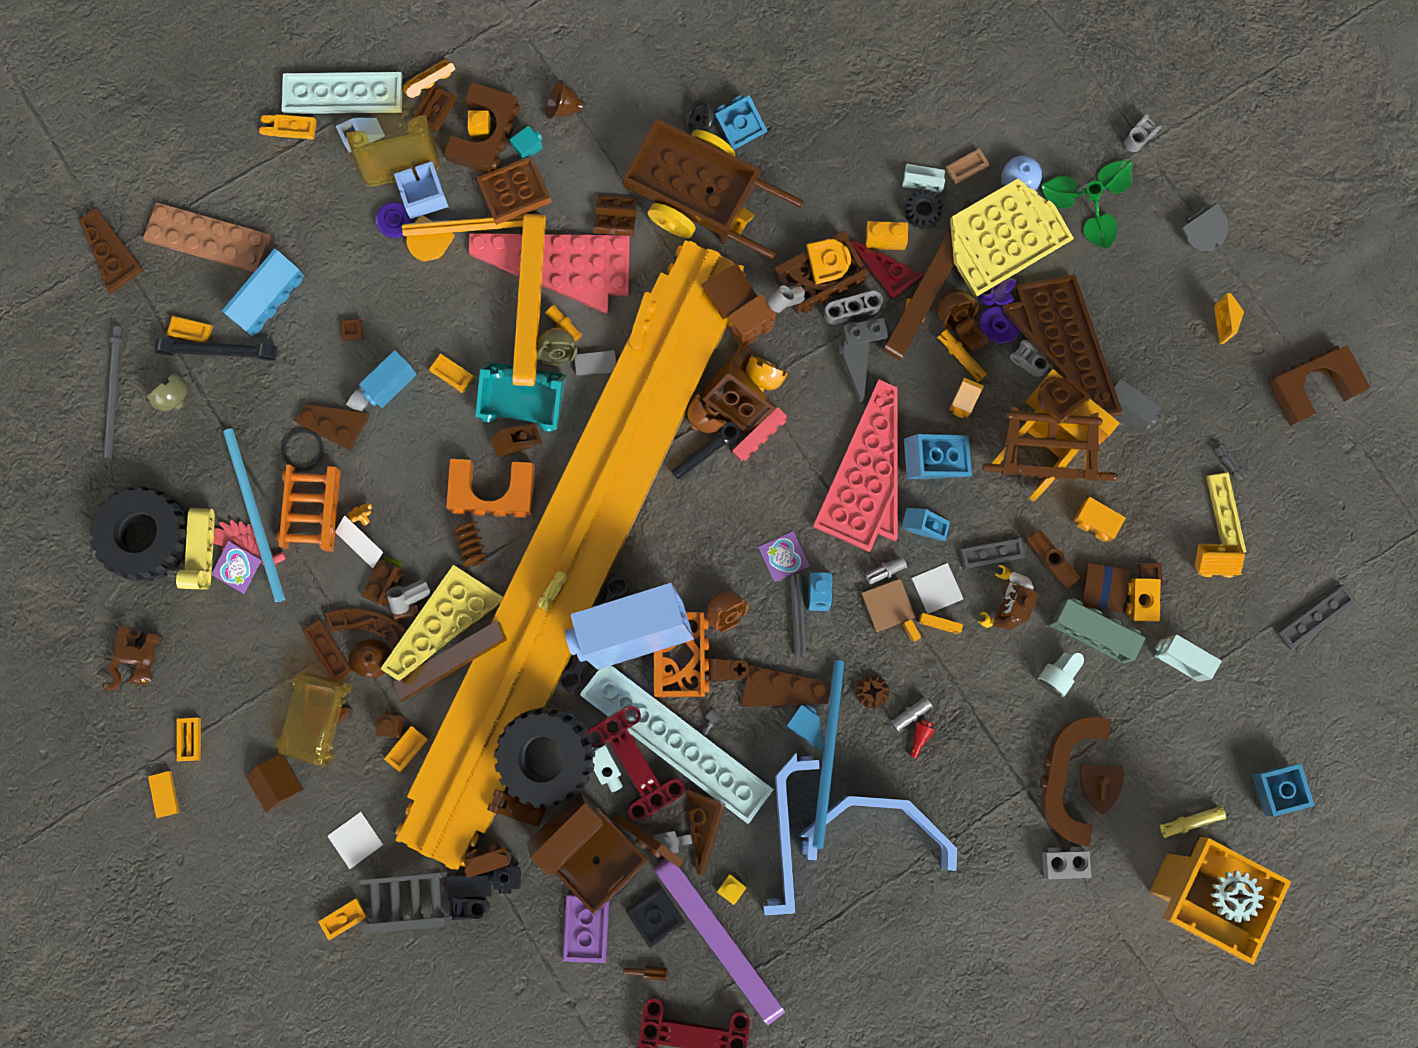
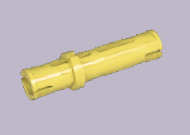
M1218 806L1185 818L1181 816L1175 821L1161 824L1160 830L1164 838L1178 833L1185 834L1191 829L1226 819V814L1222 810L1223 808Z

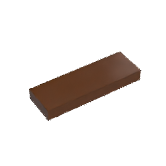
M319 618L302 629L334 682H338L354 671L322 619Z

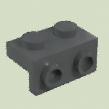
M872 318L860 323L851 322L844 325L842 330L843 340L846 336L847 345L849 346L886 339L888 336L884 318Z

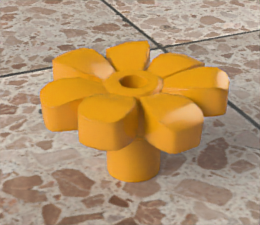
M370 503L363 504L359 508L356 506L347 514V517L352 523L360 520L362 525H367L370 522L367 516L372 513L370 510L372 506Z

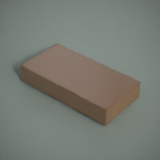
M980 148L945 166V171L953 184L956 185L989 167V162Z

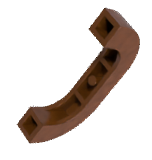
M1087 717L1066 724L1055 735L1049 749V754H1046L1044 758L1046 771L1045 776L1042 775L1040 780V788H1042L1041 807L1044 818L1059 837L1074 844L1089 847L1093 825L1073 820L1068 816L1063 806V794L1070 754L1074 745L1084 738L1108 741L1111 719Z

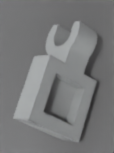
M676 831L654 835L657 841L673 853H679L678 846L692 844L691 834L677 837Z

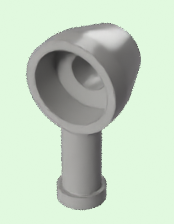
M361 386L352 394L346 405L352 409L364 411L369 401L361 393L363 391Z

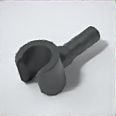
M714 709L705 716L710 722L702 732L704 737L707 736L711 727L720 718V715Z

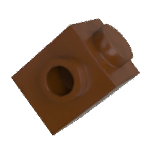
M385 711V715L378 714L376 736L402 738L404 717L398 716V712Z

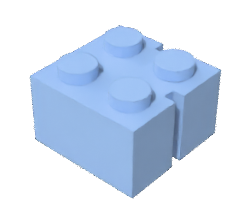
M433 162L415 167L420 178L418 181L412 169L394 174L410 219L449 207Z

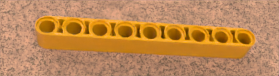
M524 214L513 366V385L535 386L536 342L539 334L545 214Z

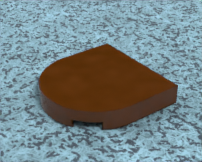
M1050 377L1041 384L1038 391L1040 406L1058 424L1066 420L1091 399V396L1070 378Z

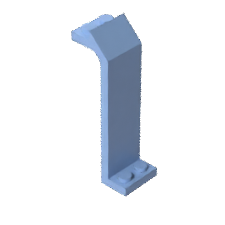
M794 753L775 775L784 901L781 902L780 898L767 899V903H763L764 915L795 913L786 779L791 772L796 770L819 769V760H814L813 756L799 757L800 761L797 762V753Z

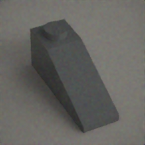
M845 336L844 341L839 344V354H842V363L858 402H863L869 342L849 346Z

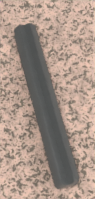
M793 574L791 575L794 652L795 656L802 657L806 655L802 575Z

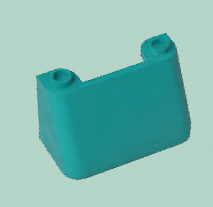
M489 362L480 369L475 417L481 418L485 422H493V419L498 417L538 423L541 430L552 432L558 428L566 385V374L536 369L535 386L513 385L514 365Z

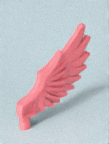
M233 520L229 521L230 525L222 521L219 522L224 530L214 528L213 544L222 546L221 550L223 551L227 542L230 541L261 560L260 563L264 566L252 525L248 524L246 527L241 521L238 526ZM271 551L275 565L286 559L283 552L273 555Z

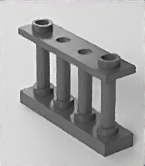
M441 868L428 869V873L391 877H381L380 873L369 874L367 875L368 879L360 880V885L370 884L372 907L370 923L362 924L363 933L451 925L452 915L444 916V912H441L439 878L449 876V871L441 872ZM430 878L433 913H431V917L424 918V915L421 914L419 879ZM410 880L412 915H410V919H403L400 907L399 881ZM390 882L392 905L390 921H383V917H381L379 883Z

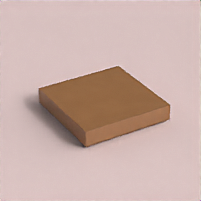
M901 579L861 593L876 632L916 618Z

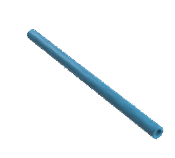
M835 660L833 666L812 845L813 848L823 849L844 671V661Z

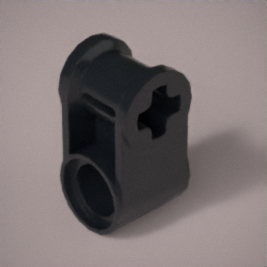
M448 897L452 920L481 919L490 912V903L484 898ZM476 903L482 904L484 909L482 914L475 912L474 906Z

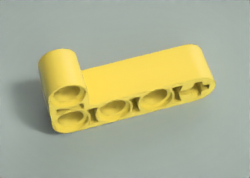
M189 509L185 570H179L176 577V584L179 589L203 590L210 588L215 524L213 509Z

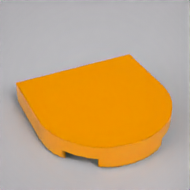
M422 215L418 217L415 223L433 221ZM452 232L407 236L406 242L413 257L427 262L440 258L453 241L455 235Z
M827 239L806 244L815 285L839 279L849 269L851 255L848 248L835 239Z

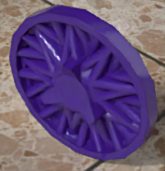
M399 202L384 204L376 214L378 230L389 238L402 237V225L413 223V219H410L404 204Z

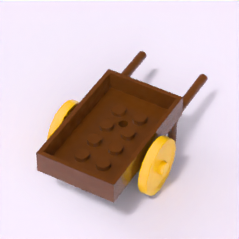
M657 118L623 177V186L655 202L650 207L648 215L654 223L669 233L682 238H691L696 229L695 225L691 222L693 221L718 233L720 243L723 245L726 244L727 238L732 239L772 260L776 255L775 251L731 230L750 194L754 193V188H761L799 208L802 207L804 200L759 179L760 169L736 158L735 151L731 146L716 135L703 130H693L690 135Z

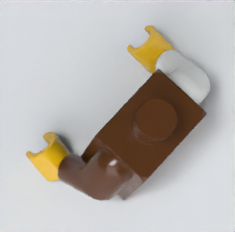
M999 565L998 567L1003 569V573L1001 575L995 573V575L1003 580L1009 579L1010 581L1006 585L995 618L993 619L986 612H982L980 615L986 619L978 621V623L985 628L993 625L996 628L1012 630L1020 623L1030 619L1033 608L1036 606L1038 593L1033 591L1032 582L1028 577L1016 572L1011 573L1009 568Z

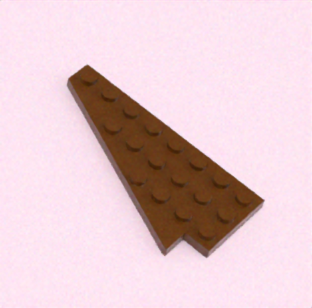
M1076 275L1016 285L1015 290L1019 302L1003 305L1002 310L1004 314L1063 378H1070L1091 396L1093 402L1112 417L1121 416L1122 409Z

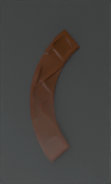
M344 608L324 613L331 633L342 630L368 631L386 639L394 647L397 646L407 631L404 626L392 618L367 609Z

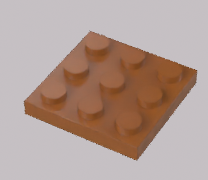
M532 156L477 177L496 225L552 203Z

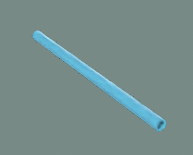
M226 429L223 431L272 594L275 602H281L285 600V596L234 430Z

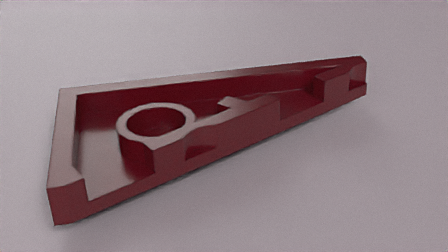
M851 242L861 261L891 299L897 297L924 276L921 272L918 271L917 273L906 268V265L897 263L880 252L876 253L861 243Z

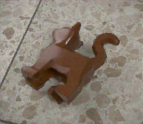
M120 625L112 654L113 659L108 669L113 682L103 683L102 687L108 691L119 687L121 684V674L117 669L119 664L136 666L127 683H134L136 687L139 684L152 683L154 678L151 674V667L155 661V648L157 644L162 642L163 638L149 633L143 645L137 646L138 639H141L144 633L134 631L130 634L131 628Z

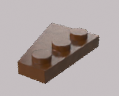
M305 404L295 422L351 450L370 415L368 413Z

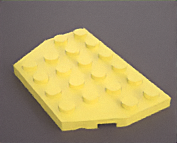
M1019 179L1014 180L950 218L954 264L974 298L1074 239L1056 206L1049 200L1046 201L1037 195L1038 192L1028 188Z

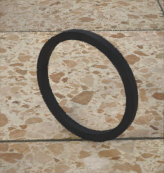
M308 429L293 431L285 438L282 445V455L286 463L299 470L314 467L321 460L324 451L321 438L315 432ZM298 433L314 435L320 445L317 459L307 466H296L286 456L288 441Z

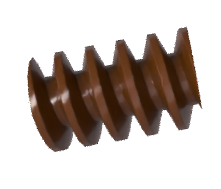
M478 521L459 525L454 530V535L459 536L456 538V542L461 544L458 546V550L463 552L460 558L466 559L462 563L463 567H476L488 562L487 560H482L487 553L480 552L485 545H478V542L483 538L476 537L480 529L473 528L478 524Z

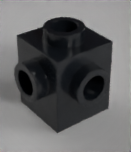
M512 863L507 866L495 869L494 872H490V885H493V890L499 889V894H512V889H521V867H512ZM504 874L508 875L507 882L502 880Z

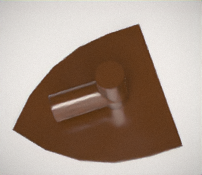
M1080 765L1081 784L1085 796L1090 804L1103 815L1113 806L1120 794L1123 782V766Z

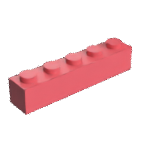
M777 407L732 451V454L740 462L746 461L752 451H757L759 445L765 443L768 440V436L770 434L773 435L778 430L777 427L779 425L782 426L786 422L787 415Z

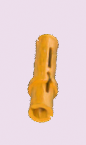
M947 329L937 337L947 347L948 353L950 355L953 354L977 382H980L988 374L962 347L961 341L958 342Z

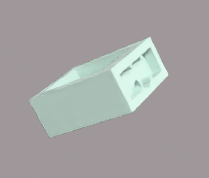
M1177 634L1160 639L1155 647V650H1157L1155 657L1198 682L1212 679L1221 663L1220 659Z

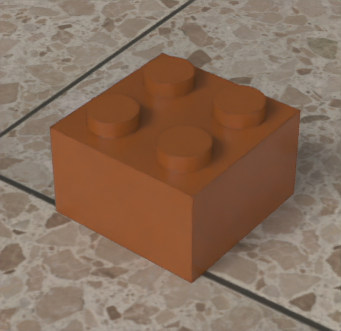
M761 294L728 316V329L739 344L751 345L757 340V336L762 333L765 335L774 328L776 312L769 307L766 298Z

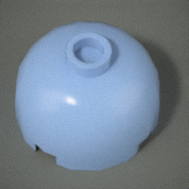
M1020 155L1012 158L1005 165L1001 173L1002 185L1006 186L1019 179L1028 188L1036 191L1042 180V170L1039 163L1029 156Z

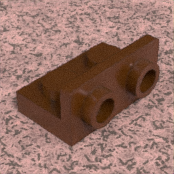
M379 559L361 597L386 607L389 604L387 591L400 584L403 578V569Z

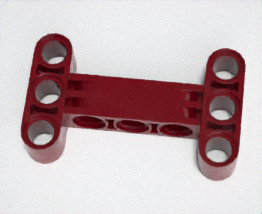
M629 704L588 728L586 733L589 735L591 732L596 731L600 734V740L591 743L594 748L601 746L607 741L610 742L641 794L630 802L628 806L629 816L634 821H642L680 798L685 788L683 782L677 777H671L659 783L628 731L641 718L639 708ZM627 710H635L637 717L634 720L626 719L625 713ZM615 720L618 722L619 727L616 731L607 729L609 721ZM672 783H678L680 789L678 792L672 793L669 791V786ZM659 794L662 796V800L658 804H653L650 801L651 796ZM641 805L644 811L640 815H635L632 813L633 807Z
M651 996L645 1002L638 1048H658V1044L679 1048H733L731 1041L735 1038L743 1041V1045L740 1048H747L750 1019L748 1013L742 1009H737L731 1014L729 1029L662 1019L664 1010L662 999L657 996ZM651 1002H656L659 1004L660 1010L652 1013L649 1011L648 1005ZM737 1016L745 1017L746 1023L743 1026H737L734 1023V1019ZM647 1025H654L657 1032L653 1035H648L645 1032V1027Z

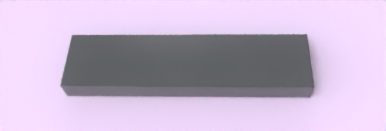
M1342 584L1279 630L1277 635L1288 649L1291 650L1357 600L1345 585Z

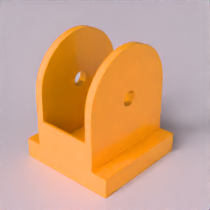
M1052 369L1041 384L1050 377H1063ZM1040 384L1025 403L1035 410L1034 413L1048 414L1038 401ZM1090 399L1088 403L1072 415L1090 416L1093 413H1099L1098 417L1103 421L1099 426V444H1101L1111 435L1120 422ZM1026 421L1019 429V436L1023 437L1028 432L1035 438H1048L1049 422ZM1060 423L1057 427L1056 439L1086 441L1088 425ZM1006 446L992 464H1000L1004 460ZM1047 447L1059 457V460L1053 466L1055 468H1065L1079 451V449ZM1044 476L1028 498L1034 502L1055 480L1054 476L1049 479Z

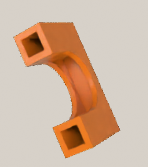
M450 459L446 508L452 511V514L464 515V512H473L472 515L485 516V513H493V516L496 517L514 514L516 518H526V515H532L535 472L533 463L512 462L511 482L507 493L496 501H483L477 498L473 492V462L464 459Z

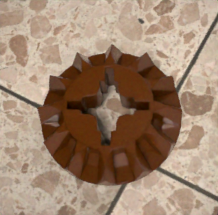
M867 675L858 682L856 697L863 706L878 708L887 701L889 687L886 681L878 675ZM870 682L874 689H881V691L875 694V701L871 694H864V692L870 689Z

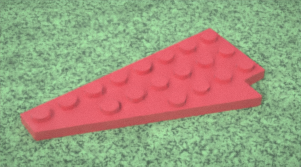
M470 234V256L520 277L522 234ZM545 235L542 287L603 313H608L609 295L629 296L630 236Z
M878 380L813 525V528L867 552L871 551L878 534L893 541H896L898 538L897 387Z

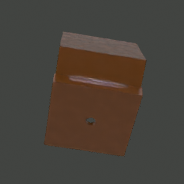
M581 791L572 797L527 842L530 858L547 875L550 874L552 876L556 873L593 915L649 861L598 806H595ZM595 856L600 857V863L597 865L593 863Z

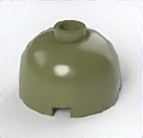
M551 328L538 337L536 342L537 359L542 360V364L546 366L564 365L562 361L570 359L571 362L577 356L575 340L565 329Z
M175 372L167 378L168 381L166 380L164 383H161L145 399L156 410L168 412L175 408L178 411L186 404L184 401L188 394L186 382Z

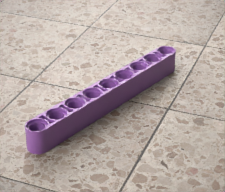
M665 858L655 865L653 869L765 1023L770 1025L784 1014V1008L682 869L676 867Z

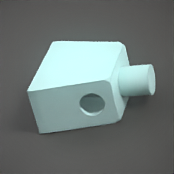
M604 743L596 748L592 747V749H595L596 755L593 758V763L595 764L594 771L602 785L607 783L611 792L622 788L623 785L618 778L621 775V771L607 744ZM610 767L611 771L606 773L603 771V768Z

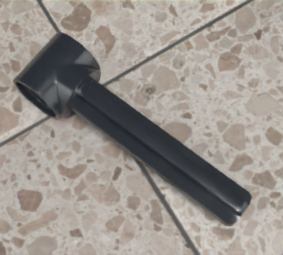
M733 422L723 425L717 431V436L671 471L674 477L680 480L725 444L729 446L736 442L740 436L738 425ZM734 428L737 433L734 437L729 438L725 435V430Z

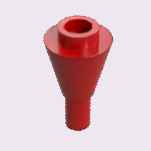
M924 719L921 722L916 721L914 745L909 756L917 759L922 746L925 745L936 730L933 728V723Z

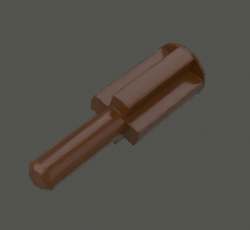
M645 966V969L625 967L623 968V973L644 976V979L666 981L668 968Z

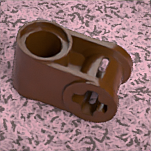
M709 660V681L743 680L749 673V666L743 660ZM737 665H741V668L745 669L741 676L733 670L737 668Z

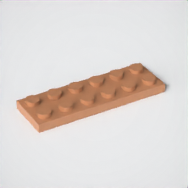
M156 203L143 240L148 243L255 272L263 263L271 236L263 232Z

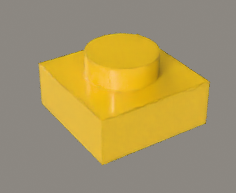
M729 874L717 893L735 905L747 887Z

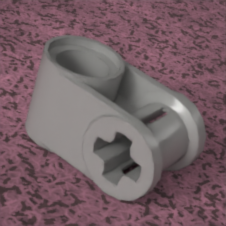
M1148 113L1137 123L1124 141L1125 148L1130 152L1140 150L1162 128V125H1157L1149 118L1150 115Z
M1022 340L1020 347L1015 353L1010 355V359L1015 364L1021 366L1035 377L1043 376L1050 366V363L1026 340ZM1036 362L1042 363V364L1044 365V368H1043V369L1037 368V367L1035 366V363H1036Z

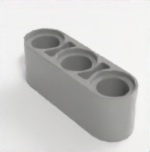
M869 291L832 301L826 306L824 319L828 324L836 325L875 314L880 310L883 301L882 296L877 291ZM873 299L877 302V305L871 306L867 301ZM856 305L858 310L851 311L848 306ZM836 310L839 315L831 316L829 311Z

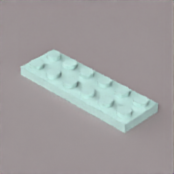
M401 72L284 73L282 112L284 114L402 113L403 75Z

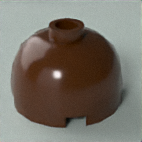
M953 290L946 292L942 296L937 306V315L946 329L955 330L960 322L970 316L974 318L978 312L979 305L970 293L963 290Z

